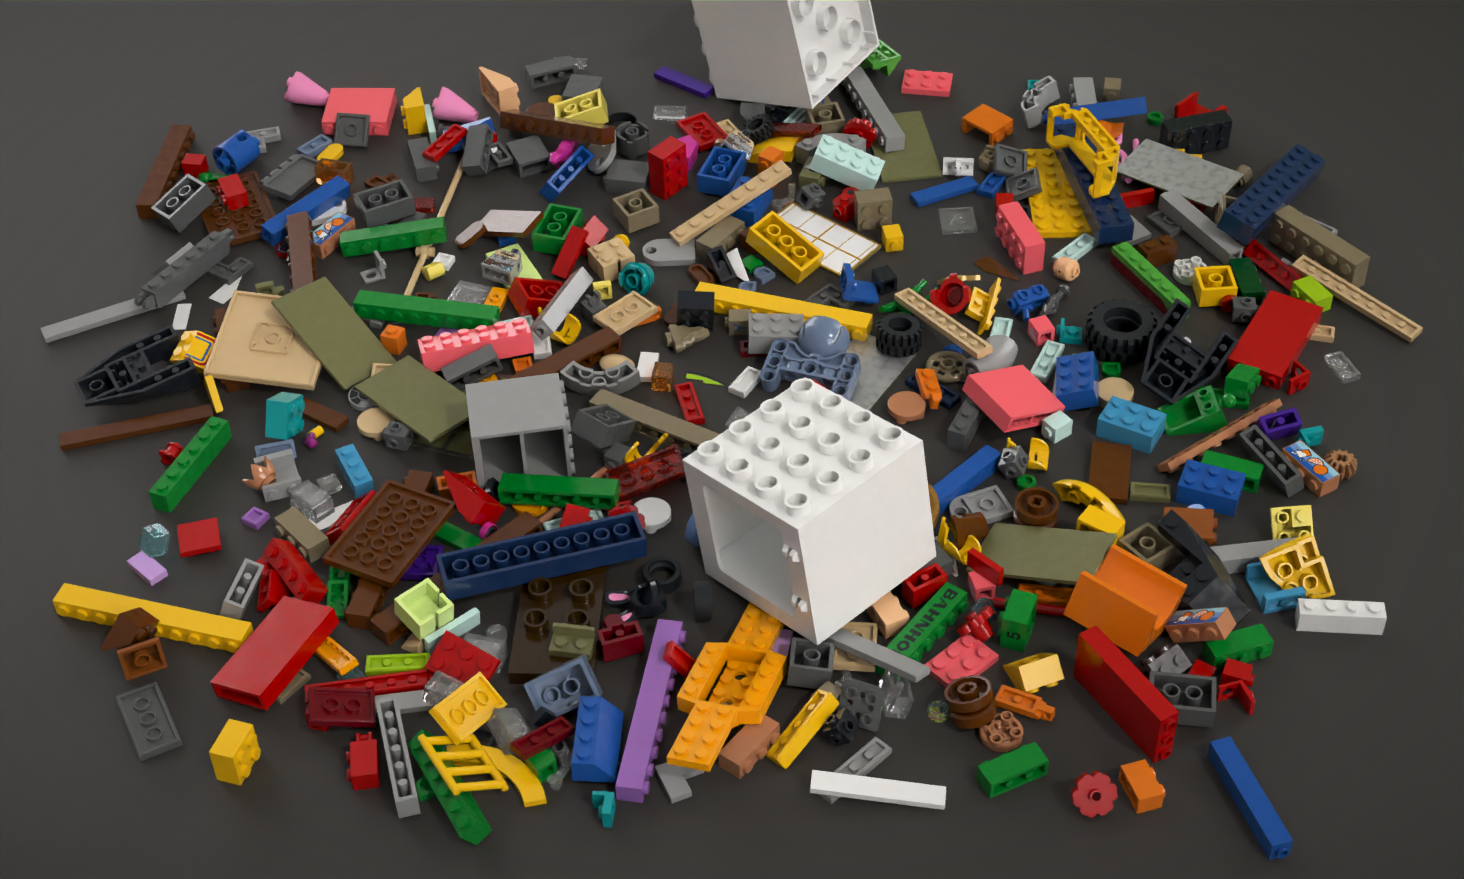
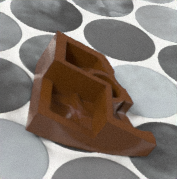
M981 512L963 514L962 518H958L956 515L950 517L949 530L954 533L953 544L958 551L965 545L968 535H973L979 541L989 533L987 521Z

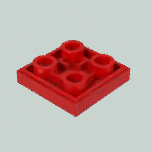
M217 517L177 525L181 558L222 550Z

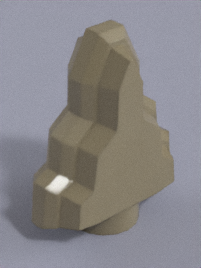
M670 324L668 332L664 333L667 348L673 347L675 353H679L694 343L701 342L710 336L707 328L700 326L689 328L685 325L677 326Z

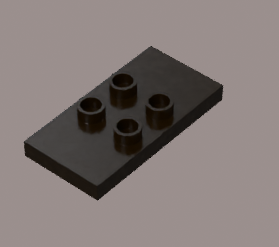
M609 565L552 578L538 577L532 579L529 583L522 584L508 670L510 684H525L575 659L549 655L548 650L553 636V623L585 625L595 628L596 643L591 660L588 661L596 676L599 651L597 630H601Z

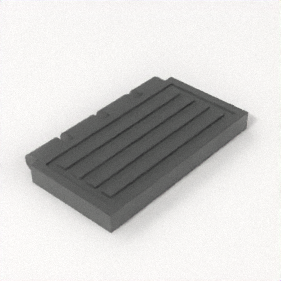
M294 154L259 181L258 184L262 187V190L291 201L329 170V164L304 154Z

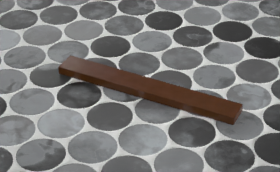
M211 403L59 433L60 447L64 451L205 423L211 416H214L213 406Z

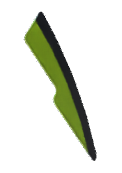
M688 371L686 375L687 379L703 380V383L728 386L727 383L698 372Z

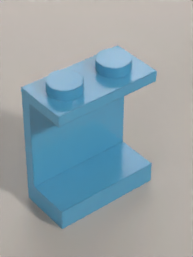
M1261 562L1247 564L1244 579L1263 614L1296 608L1298 598H1305L1306 592L1303 586L1283 590L1269 578Z

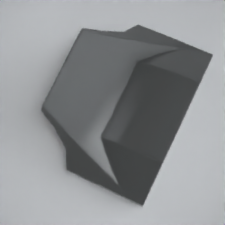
M741 102L740 115L745 119L746 123H748V119L751 120L757 114H760V116L761 114L765 115V103Z
M500 141L492 143L488 172L514 164L513 157Z

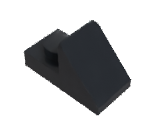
M722 245L706 251L707 269L709 272H714L719 284L737 277Z

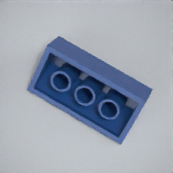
M580 696L571 762L572 781L616 783L624 712L603 697Z

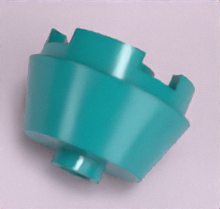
M629 262L623 267L622 272L619 273V284L624 287L628 292L627 294L635 291L643 296L654 283L653 270L645 263Z

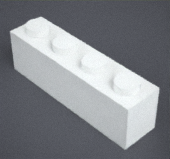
M1298 598L1295 611L1296 631L1382 635L1387 620L1384 602Z

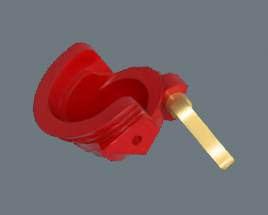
M951 273L948 277L937 280L938 285H941L940 289L930 291L931 303L948 315L961 311L966 303L970 302L972 295L970 286H965L963 281L981 280V275L962 276L957 273Z

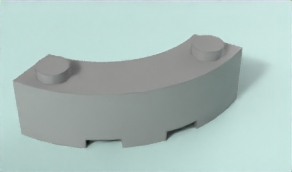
M1050 75L1034 83V88L1026 90L1022 96L1021 108L1025 124L1028 128H1035L1043 123L1042 111L1050 103L1060 98L1056 80Z
M843 133L825 134L866 152V139L858 135ZM823 134L803 139V141L796 144V162L805 165L808 157L814 156Z
M573 360L560 371L561 380L564 381L566 387L577 393L592 397L600 389L618 395L641 383L639 370L627 360L605 371H593V369L581 366Z

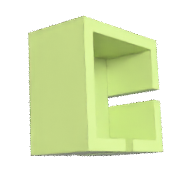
M429 578L394 599L395 614L420 641L433 633L435 626L441 628L454 619V604L443 593H440L439 588Z

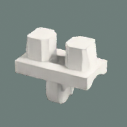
M943 157V175L973 176L974 158Z

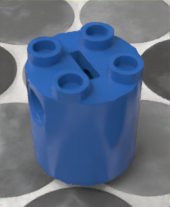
M240 129L213 149L212 155L216 166L225 174L231 173L233 175L240 172L260 157V142L244 129Z

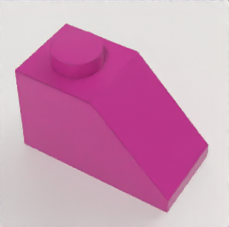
M690 135L678 138V140L686 143L687 171H691L698 158L699 144Z

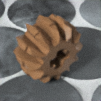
M1331 450L1324 457V460L1341 474L1340 481L1343 479L1349 480L1356 473L1357 459L1354 458V454H1348L1347 450Z

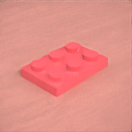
M914 69L905 70L901 93L949 97L953 73L917 71Z
M969 633L957 639L924 665L930 667L929 675L946 688L948 684L961 677L979 676L998 661L999 655L980 640H976Z

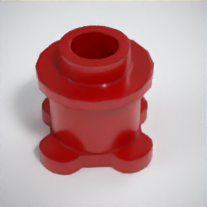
M168 443L165 451H159L160 461L164 465H171L183 451V447L179 443Z

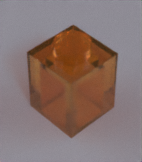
M655 362L651 376L652 391L671 392L674 380V364Z

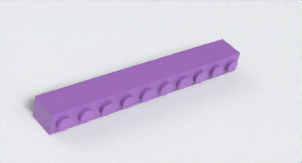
M657 620L615 785L617 800L643 803L645 794H649L650 781L648 780L649 776L653 777L654 774L653 759L658 757L659 746H657V743L662 741L663 736L661 726L666 724L667 712L665 710L670 707L671 695L669 693L674 691L675 679L673 677L678 674L672 666L663 660L666 643L671 640L683 649L681 644L686 641V631L683 630L682 621Z

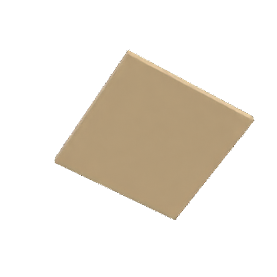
M234 290L203 374L204 377L211 375L213 378L314 391L322 364L271 304L273 300L282 296Z

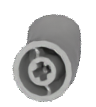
M1004 335L988 337L985 341L993 346V353L978 360L973 356L965 360L963 363L965 379L970 374L1012 367L1018 352L1017 344L1014 340Z

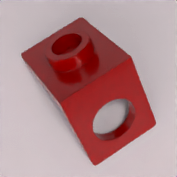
M1294 360L1291 370L1293 378L1289 379L1286 392L1288 395L1308 387L1311 375L1308 369L1297 360ZM1297 368H1299L1302 372L1299 375L1297 373Z
M1242 679L1218 686L1217 702L1237 697L1247 714H1253L1256 701L1253 692L1247 688ZM1233 688L1230 693L1223 694L1226 689Z

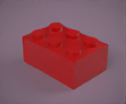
M670 136L648 151L650 193L666 201L688 185L686 143Z

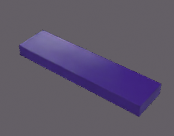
M662 66L654 73V78L702 98L708 97L715 91L713 85L666 66Z

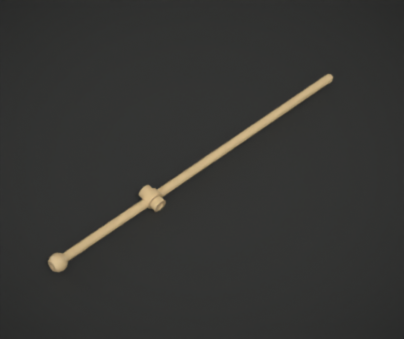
M463 156L437 217L445 216L464 171L461 167ZM432 244L416 247L415 254L419 259L404 295L411 296L421 273V267L424 266L426 259L435 257V247H432Z

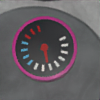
M492 522L485 523L480 529L479 538L484 540L498 530L497 525Z

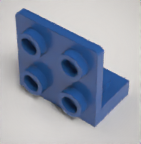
M843 263L839 279L843 300L878 304L879 299L875 283L854 280V271H852L851 264Z

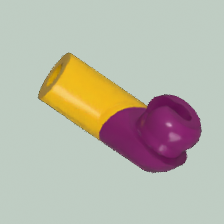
M321 426L315 427L305 436L304 443L310 449L317 446L318 442L315 439L324 434Z

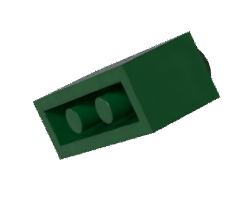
M1250 257L1229 259L1228 265L1231 267L1238 287L1237 297H1255L1256 305L1261 306L1263 298L1266 297V290L1261 285V277L1257 275L1256 265L1252 263Z

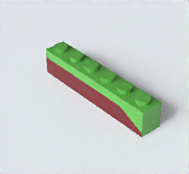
M1127 241L1112 247L1110 264L1164 315L1177 298L1190 307L1191 300Z

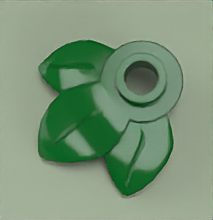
M204 172L198 174V180L208 183L212 182V180L229 176L231 173L219 175L218 172Z

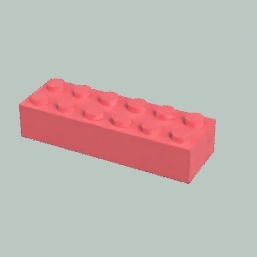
M516 318L506 323L497 322L490 326L480 325L470 330L460 329L454 333L444 332L439 336H424L417 340L422 365L433 372L441 371L440 368L490 343L498 359L535 352L532 332L526 319Z

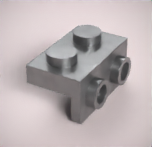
M1178 644L1172 647L1166 645L1157 651L1159 656L1155 658L1152 655L1143 661L1145 666L1139 670L1141 673L1145 671L1148 673L1150 671L1181 674L1192 666V663Z

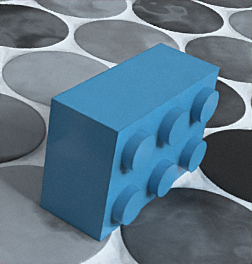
M1112 396L1098 417L1096 436L1118 444L1132 445L1133 449L1150 454L1164 432L1167 414Z

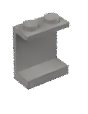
M292 449L253 458L255 465L266 466L264 461L266 456L272 462L276 471V483L262 486L266 503L304 493Z

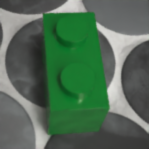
M1238 363L1226 376L1223 394L1231 393L1235 397L1246 399L1250 394H1253L1254 389L1259 387L1261 383L1260 368Z

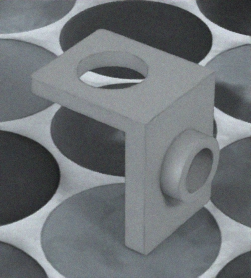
M377 250L374 251L376 268L360 272L365 284L386 278L384 270L387 268L386 263ZM368 274L376 275L374 278L366 277Z

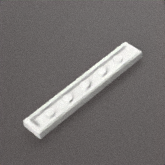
M812 770L810 793L945 809V786Z

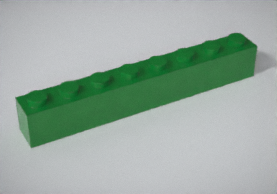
M359 290L353 302L355 313L360 318L458 330H470L480 325L490 326L500 322L499 306L366 290Z

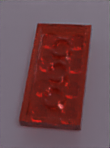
M678 444L605 471L606 479L619 480V502L686 477L683 458Z

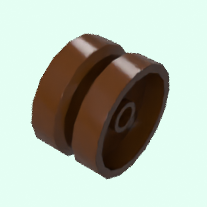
M1039 487L1026 488L1020 491L1015 498L1013 524L1056 528L1059 508L1057 496L1051 491Z
M971 675L961 677L948 684L944 690V698L948 706L950 720L953 725L959 728L972 729L981 727L992 721L997 714V706L993 698L991 683L982 676Z

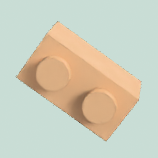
M890 591L866 609L873 622L878 623V629L885 639L898 635L910 621L907 610H903L898 598L893 596Z

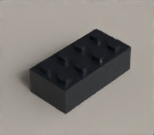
M1225 110L1163 120L1159 143L1174 149H1185L1187 154H1199L1226 149L1229 147L1233 120Z

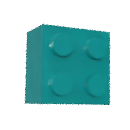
M280 392L266 400L265 437L288 440L302 432L304 428L302 414L305 409L302 394Z

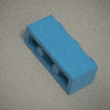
M354 444L336 449L335 454L338 467L355 499L372 489L375 491L373 479Z

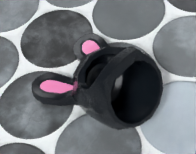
M657 580L644 582L631 591L609 590L605 593L604 597L606 603L610 606L630 605V609L619 613L625 623L635 621L640 617H654L664 613L667 609L665 593Z

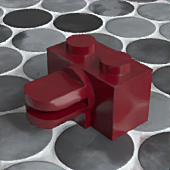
M610 614L604 618V629L597 630L598 648L604 662L645 652L644 636L637 620L625 623L619 614Z

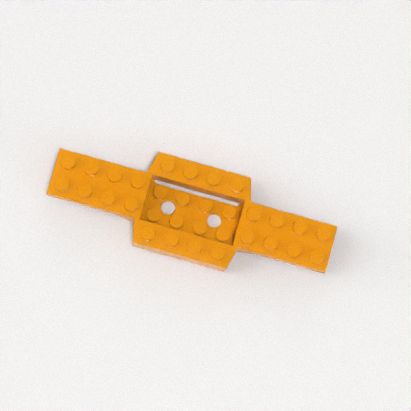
M749 602L728 643L706 642L677 695L678 710L689 713V716L666 757L667 764L710 772L732 728L740 724H761L788 670L787 656L773 652V647L785 624ZM727 661V667L725 668L723 674L720 676V680L717 683L716 687L713 689V693L710 699L708 700V702L705 701L719 673L721 672L725 662ZM738 675L746 676L741 680L735 679V677ZM724 702H730V703H732V704H730V705H723L722 703H724Z

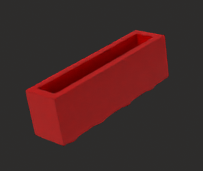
M272 538L262 554L297 599L320 604L328 588L292 542Z

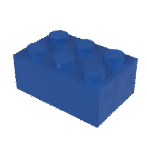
M714 146L697 174L698 191L722 197L728 195L739 177L743 176L747 169L746 152Z
M740 176L730 193L752 178ZM771 187L730 215L744 221L745 227H751L761 219L772 201L773 188Z
M1094 351L1056 357V398L1066 406L1064 411L1099 406V367Z
M1187 459L1177 486L1175 502L1188 506L1200 504L1205 509H1214L1215 513L1234 517L1243 492L1246 474Z

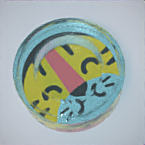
M942 701L930 703L927 710L928 718L936 723L946 721L949 717L946 703Z

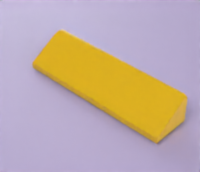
M818 689L770 747L765 756L782 768L787 769L825 723V720L838 707V700L832 693Z

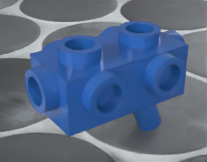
M1043 284L1030 286L1026 290L1015 291L1011 298L1007 299L1006 303L1014 315L1022 313L1023 321L1027 322L1030 319L1029 312L1043 306L1050 295Z

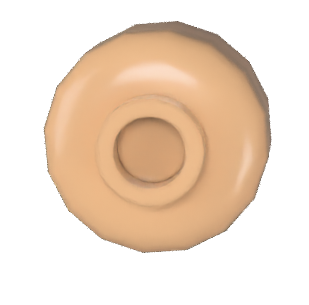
M1060 257L1053 264L1055 277L1068 282L1073 281L1080 273L1079 263L1069 257Z

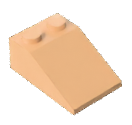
M482 66L479 67L482 95L499 116L500 111L519 110L518 85L507 76Z

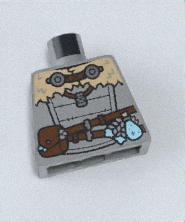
M735 129L718 147L746 152V161L748 162L752 154L754 142L749 139L748 132H740L738 129Z
M515 248L510 252L502 249L497 250L481 263L483 278L511 286L514 277H518L522 271L520 251Z

